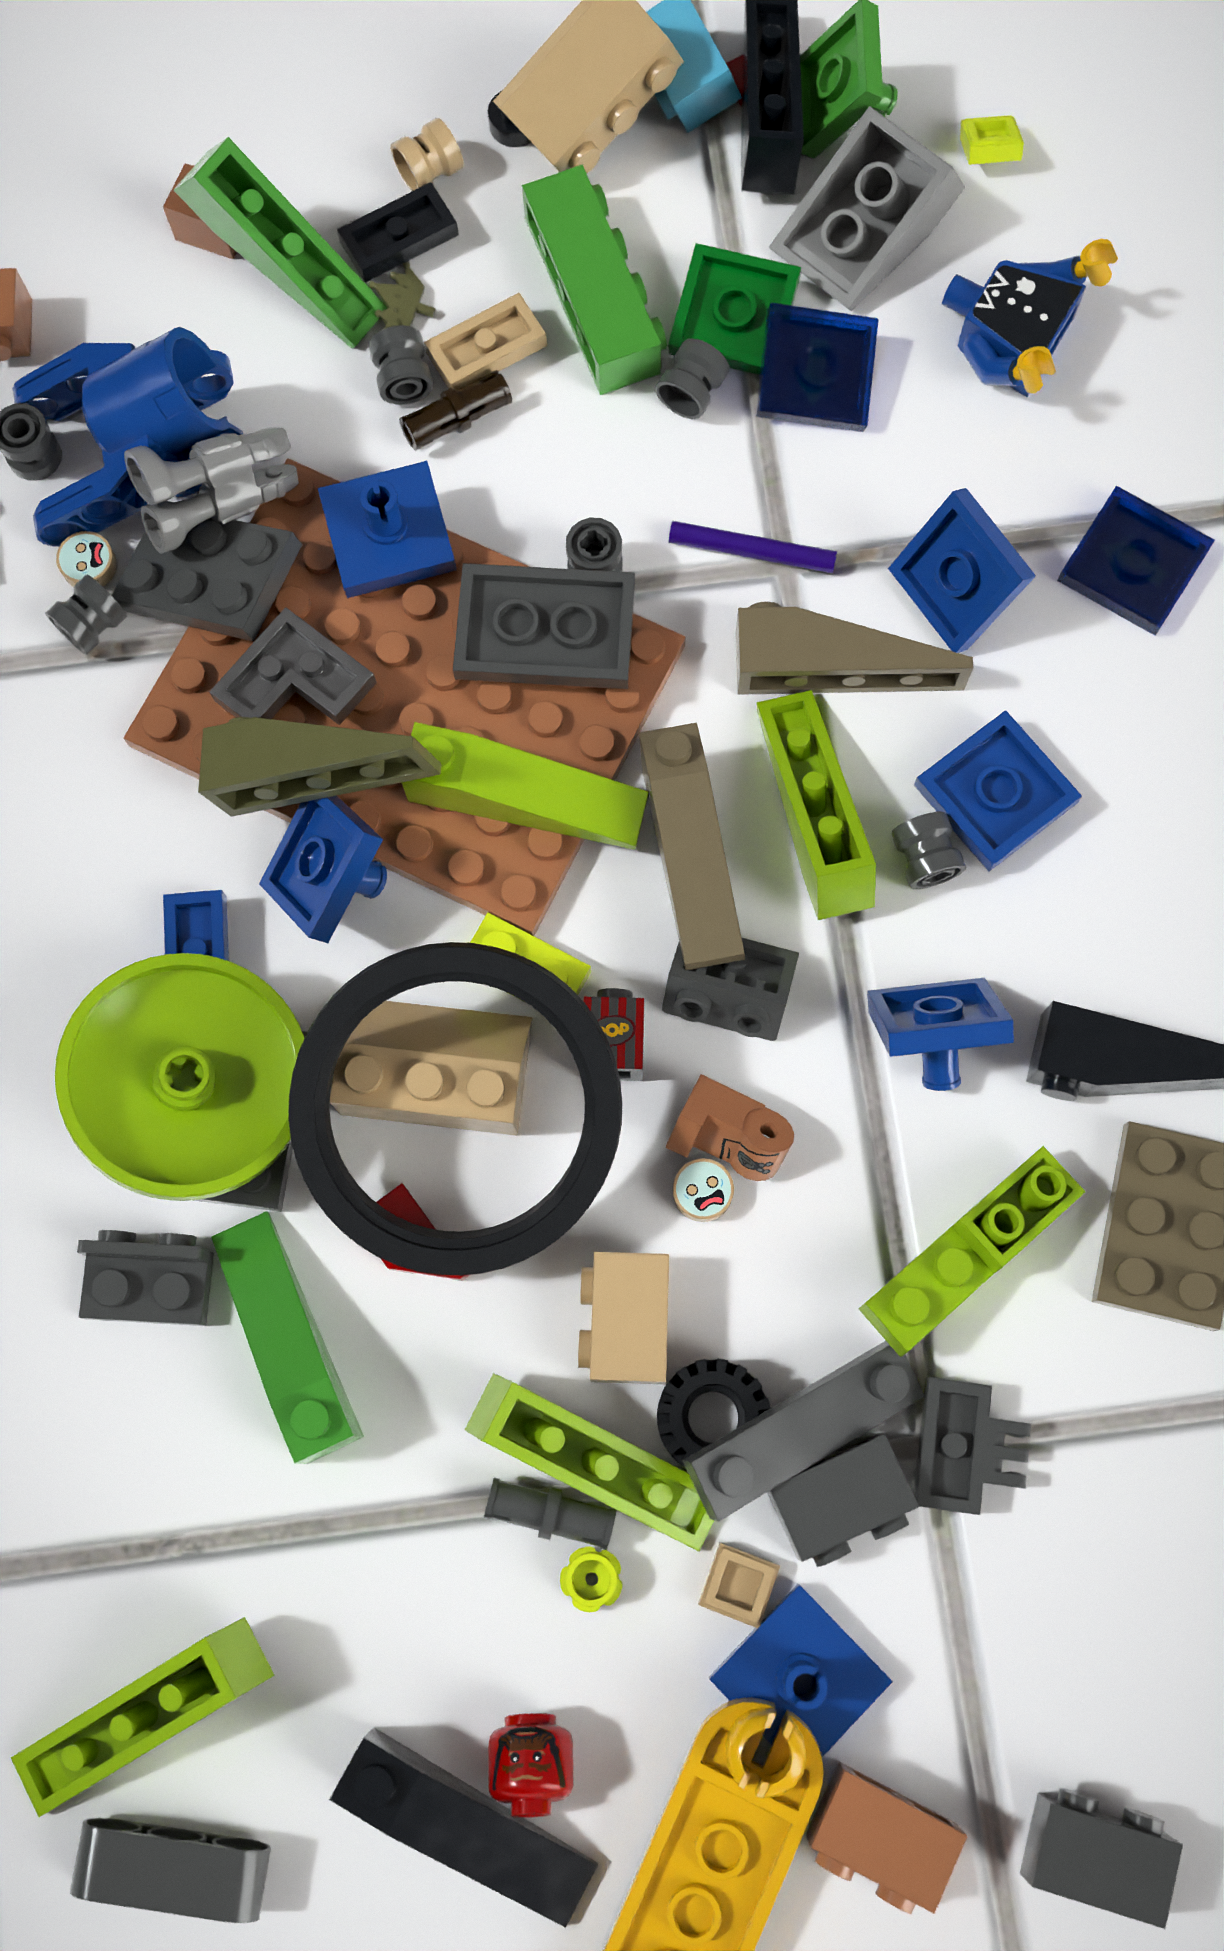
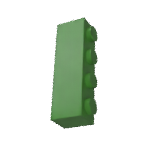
M582 164L522 185L526 223L599 394L603 395L660 375L661 351L667 349L666 335L659 318L656 316L650 319L644 306L647 304V294L640 274L638 272L630 274L625 262L628 260L627 247L618 227L611 229L606 219L609 215L608 205L600 184L591 185Z

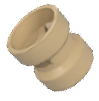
M435 118L423 125L421 134L414 138L404 136L393 142L390 146L394 163L411 191L430 182L433 184V180L441 174L451 176L464 167L460 148L450 129L440 118Z

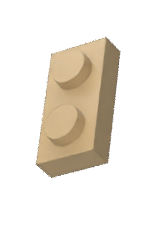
M517 293L425 341L424 344L427 356L448 389L452 387L457 391L495 370L499 372L547 346V337L521 294Z

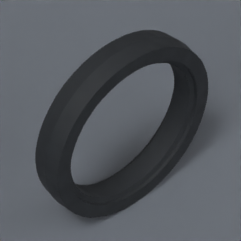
M446 942L414 947L387 956L355 975L330 998L310 1026L300 1047L292 1074L288 1119L296 1162L304 1182L314 1200L341 1232L360 1247L397 1266L436 1275L462 1276L495 1271L522 1262L556 1242L577 1223L594 1201L612 1167L619 1144L623 1102L618 1068L609 1041L590 1009L566 983L536 962L514 952L476 943ZM454 981L483 984L505 991L531 1005L552 1024L567 1044L580 1073L584 1091L585 1110L582 1134L576 1153L561 1180L550 1193L525 1213L510 1221L480 1230L442 1231L430 1229L401 1219L381 1207L365 1193L349 1173L336 1146L331 1127L330 1090L337 1060L352 1032L372 1010L386 1000L404 991L431 983Z

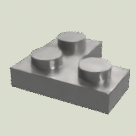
M285 607L209 693L216 703L236 718L258 717L272 719L296 692L340 725L377 682L374 673Z

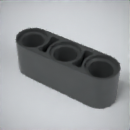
M90 1818L83 1820L69 1894L75 1898L90 1902L220 1922H256L260 1917L271 1846L246 1838L120 1819Z

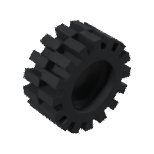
M702 1359L686 1367L684 1366L667 1382L658 1402L657 1426L663 1445L678 1463L685 1467L682 1460L711 1444V1442H706L697 1437L689 1424L688 1414L690 1406L701 1394L719 1392L729 1397L738 1413L736 1429L771 1408L769 1399L766 1398L762 1390L763 1386L757 1378L755 1379L747 1372L746 1368L739 1364L730 1363L725 1359Z

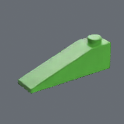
M229 137L208 150L175 187V193L217 236L350 348L356 347L379 320L375 315V311L387 309L378 296Z
M268 1211L263 1212L211 1236L269 1404L294 1464H308L363 1438V1432Z

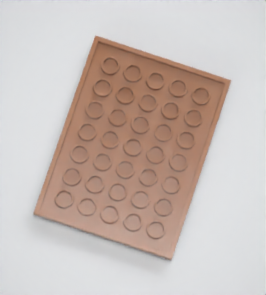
M289 458L286 459L284 464H290L297 468L299 484L287 492L285 496L260 504L249 523L292 531L302 543V546L255 640L286 607L374 673L377 683L340 725L296 692L272 719L411 736L414 722L474 734L614 781L616 780L685 648L686 636L633 613L628 689L455 680L453 662L463 563L530 566L447 530L456 563V571L347 598L318 491L320 487L340 483V481ZM189 626L123 737L128 746L199 779L203 728L225 724L229 720L236 718L216 703L209 691L254 642ZM402 783L337 795L383 838L372 861L380 862L386 869L485 916L488 912L532 936H535L585 840L409 802ZM300 803L264 811L290 823Z

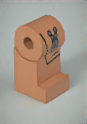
M700 1074L665 1148L687 1158L692 1147H696L730 1163L733 1169L746 1179L766 1181L773 1178L782 1165L793 1144L794 1131L787 1119L779 1113L742 1093Z

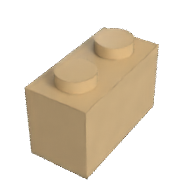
M594 1252V1267H582L581 1305H592L591 1330L579 1331L578 1368H590L591 1382L666 1384L669 1254Z

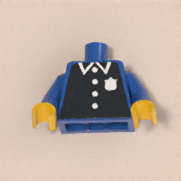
M1097 239L1090 242L1082 250L1081 256H1073L1053 262L1015 263L1009 260L1000 261L984 287L959 274L953 277L943 297L942 305L966 316L957 346L983 384L1010 386L1021 395L1028 397L1030 393H1037L1043 387L1041 374H1055L1056 369L1052 355L1076 316L1086 289L1083 283L1088 277L1091 284L1102 287L1112 277L1108 264L1117 262L1118 256L1108 239Z

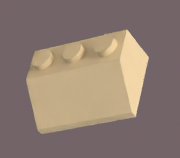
M582 0L493 102L559 172L583 164L586 173H589L598 163L603 150L617 135L626 132L634 124L638 112L653 95L663 91L670 85L677 69L683 64L684 60L670 39L636 0Z
M385 1001L372 1010L359 1023L345 1043L334 1070L330 1104L342 1116L518 1136L533 1018Z

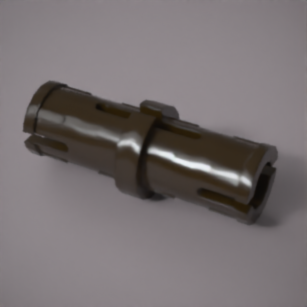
M495 370L457 391L451 387L441 392L440 399L418 411L400 417V427L411 448L413 447L414 451H417L421 447L455 430L462 433L470 429L471 422L493 410L511 404L512 395L503 375L498 370Z

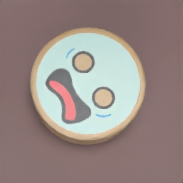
M82 531L72 534L61 543L57 551L56 563L58 569L72 587L86 574L94 578L102 586L108 584L115 575L117 569L115 553L108 541L95 532Z
M695 1159L688 1162L678 1171L673 1183V1199L677 1208L684 1216L698 1222H708L722 1216L729 1208L734 1195V1184L730 1173L723 1165L711 1159Z

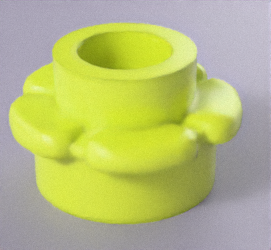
M592 1546L582 1547L574 1551L569 1557V1565L561 1570L560 1586L562 1592L566 1596H570L573 1606L583 1612H596L602 1605H612L620 1596L623 1586L622 1581L619 1579L621 1565L618 1559L607 1550L598 1552ZM593 1572L598 1576V1582L595 1585L587 1584L586 1575Z

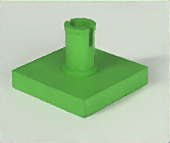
M858 0L800 55L804 137L801 154L813 159L853 126L863 116L869 106L885 117V114L890 115L897 102V88L890 83L882 82L878 5L869 0Z

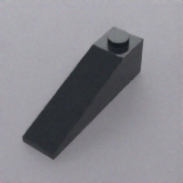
M745 0L741 118V191L759 192L762 194H795L804 141L798 0Z
M1052 1001L1040 1017L1026 1082L1041 1085V1093L1046 1096L1066 1101H1075L1078 1095L1092 1097L1224 1089V1044Z
M375 1727L363 1737L329 1799L385 1835L565 1928L598 1867V1862L529 1820L511 1817V1810Z

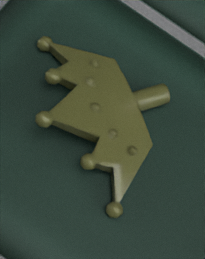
M408 261L402 264L403 268L406 269L405 275L394 271L389 274L396 284L375 283L374 281H370L368 284L369 288L375 289L387 307L383 311L380 309L375 311V315L386 324L384 329L400 325L412 326L416 312L431 318L434 317L436 308L420 303L425 292V286L411 270Z

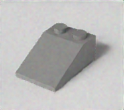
M869 106L772 241L769 248L787 263L801 267V273L852 311L931 235L966 187L951 165Z

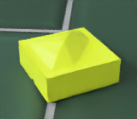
M1005 115L961 120L960 140L968 165L1022 161L1024 142L1014 116Z

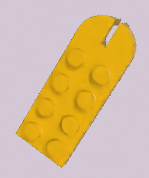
M753 1697L739 1698L722 1704L706 1717L693 1740L603 1951L755 1950L816 1806L823 1785V1762L818 1743L812 1731L797 1715L786 1710L763 1765L752 1759L765 1729L771 1727L776 1716L775 1703Z

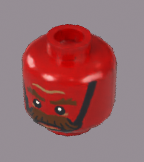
M527 1713L506 1716L504 1718V1727L495 1730L488 1742L489 1794L498 1802L511 1804V1817L534 1818L551 1816V1802L564 1800L573 1791L572 1735L567 1729L556 1725V1716L552 1714Z

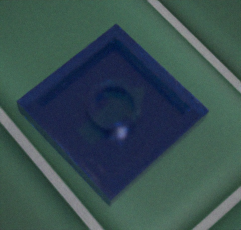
M770 303L766 317L756 417L864 432L868 426L879 318Z
M1116 485L1064 566L1057 581L1156 636L1215 539Z

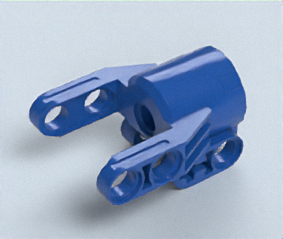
M176 327L137 348L131 343H82L16 381L12 388L15 404H29L36 407L46 420L61 421L82 409L87 427L102 450L104 462L103 468L39 502L33 514L37 540L45 545L59 547L72 534L82 531L98 533L141 511V507L148 504L136 491L129 477L124 458L126 450L140 445L147 446L163 461L178 462L190 459L189 453L192 450V446L197 442L218 437L221 434L234 433L242 435L243 431L229 423L226 416L217 420L208 417L202 412V410L225 399L232 388L234 379L230 358L223 352L210 350L207 344L192 331ZM205 374H215L212 376L201 377ZM37 398H48L45 400H33ZM202 484L189 488L174 497L189 496L197 493Z

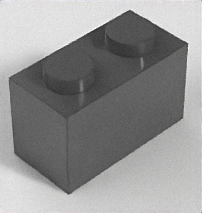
M885 1434L877 1435L808 1467L767 1492L796 1558L801 1562L813 1558L817 1568L852 1552L847 1541L867 1531H871L874 1540H878L909 1525L905 1514L919 1507Z
M1066 1788L1059 1789L1058 1798L1038 1793L1019 1873L1030 1886L1166 1930L1183 1844L1163 1832L1165 1821L1130 1808H1124L1122 1819L1097 1811L1099 1800Z

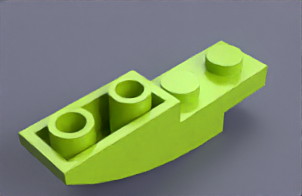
M1042 1146L858 1308L859 1311L894 1351L902 1357L993 1274L1012 1260L1086 1191L1053 1155Z

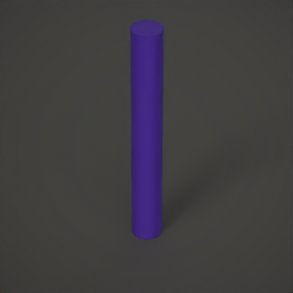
M674 520L671 523L668 543L832 574L837 556V551Z

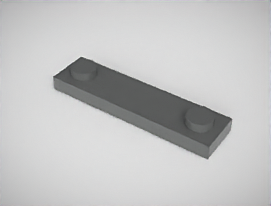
M884 1341L682 1461L709 1518L719 1522L925 1397L906 1355L900 1357L887 1341Z

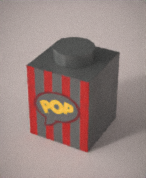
M620 988L598 990L597 997L584 996V1003L598 1020L609 1041L616 1060L620 1081H643L644 998H633L632 991Z

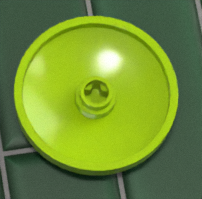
M177 953L150 957L132 963L104 979L82 1000L72 1014L63 1032L56 1057L55 1090L59 1110L65 1127L81 1154L95 1169L119 1186L147 1197L170 1201L201 1200L219 1196L245 1185L262 1174L276 1161L290 1143L288 1119L289 1093L294 1066L304 1041V1036L293 1012L283 998L263 979L246 968L221 958L202 954Z

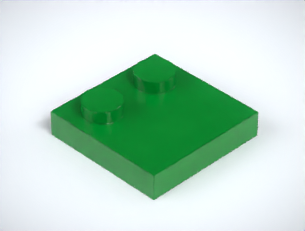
M695 243L668 343V353L675 355L686 339L694 338L702 340L720 351L726 358L729 368L764 376L770 317L772 315L790 317L801 277V267Z

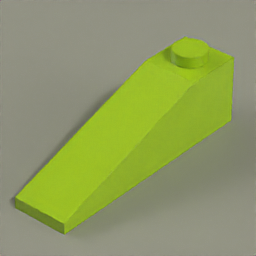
M812 690L756 702L757 713L798 862L817 920L874 908L876 862Z
M414 722L411 736L441 763V774L401 782L409 802L636 850L649 796L648 791L474 734Z
M495 1373L492 1374L464 1429L465 1431L488 1445L700 1552L714 1520L709 1518L689 1473Z
M243 1617L191 1645L11 1757V1760L38 1817H41L275 1675L246 1618Z

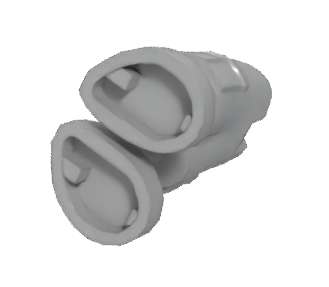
M266 428L242 435L234 433L221 434L218 437L195 443L189 453L190 459L178 462L163 461L147 446L140 445L126 450L124 458L129 477L136 491L148 503V505L141 507V517L147 535L155 549L161 554L176 550L183 543L187 533L201 522L212 518L213 521L218 522L220 525L227 524L251 514L259 508L260 504L277 497L281 498L299 484L297 468L295 466L280 464L253 471L251 466L252 464L283 455L290 450L291 444L284 428ZM202 484L199 488V495L178 502L167 501L189 488Z

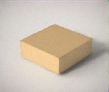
M719 1542L698 1605L758 1628L761 1625L780 1565Z

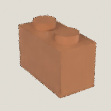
M839 1761L806 1837L810 1847L818 1851L815 1862L832 1874L851 1881L854 1873L857 1872L879 1884L875 1894L895 1908L912 1914L915 1906L918 1905L935 1914L968 1835L957 1823Z

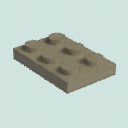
M1131 1121L1123 1125L1092 1303L1209 1331L1221 1329L1224 1311V1143Z

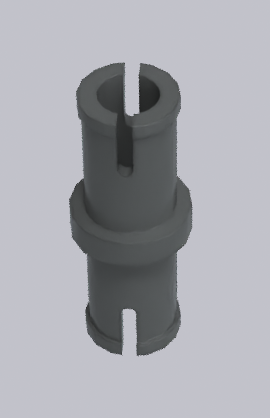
M494 1477L483 1518H492L538 1530V1538L550 1540L553 1534L607 1550L617 1510L561 1497L563 1490L550 1487L549 1492L546 1493L504 1482Z

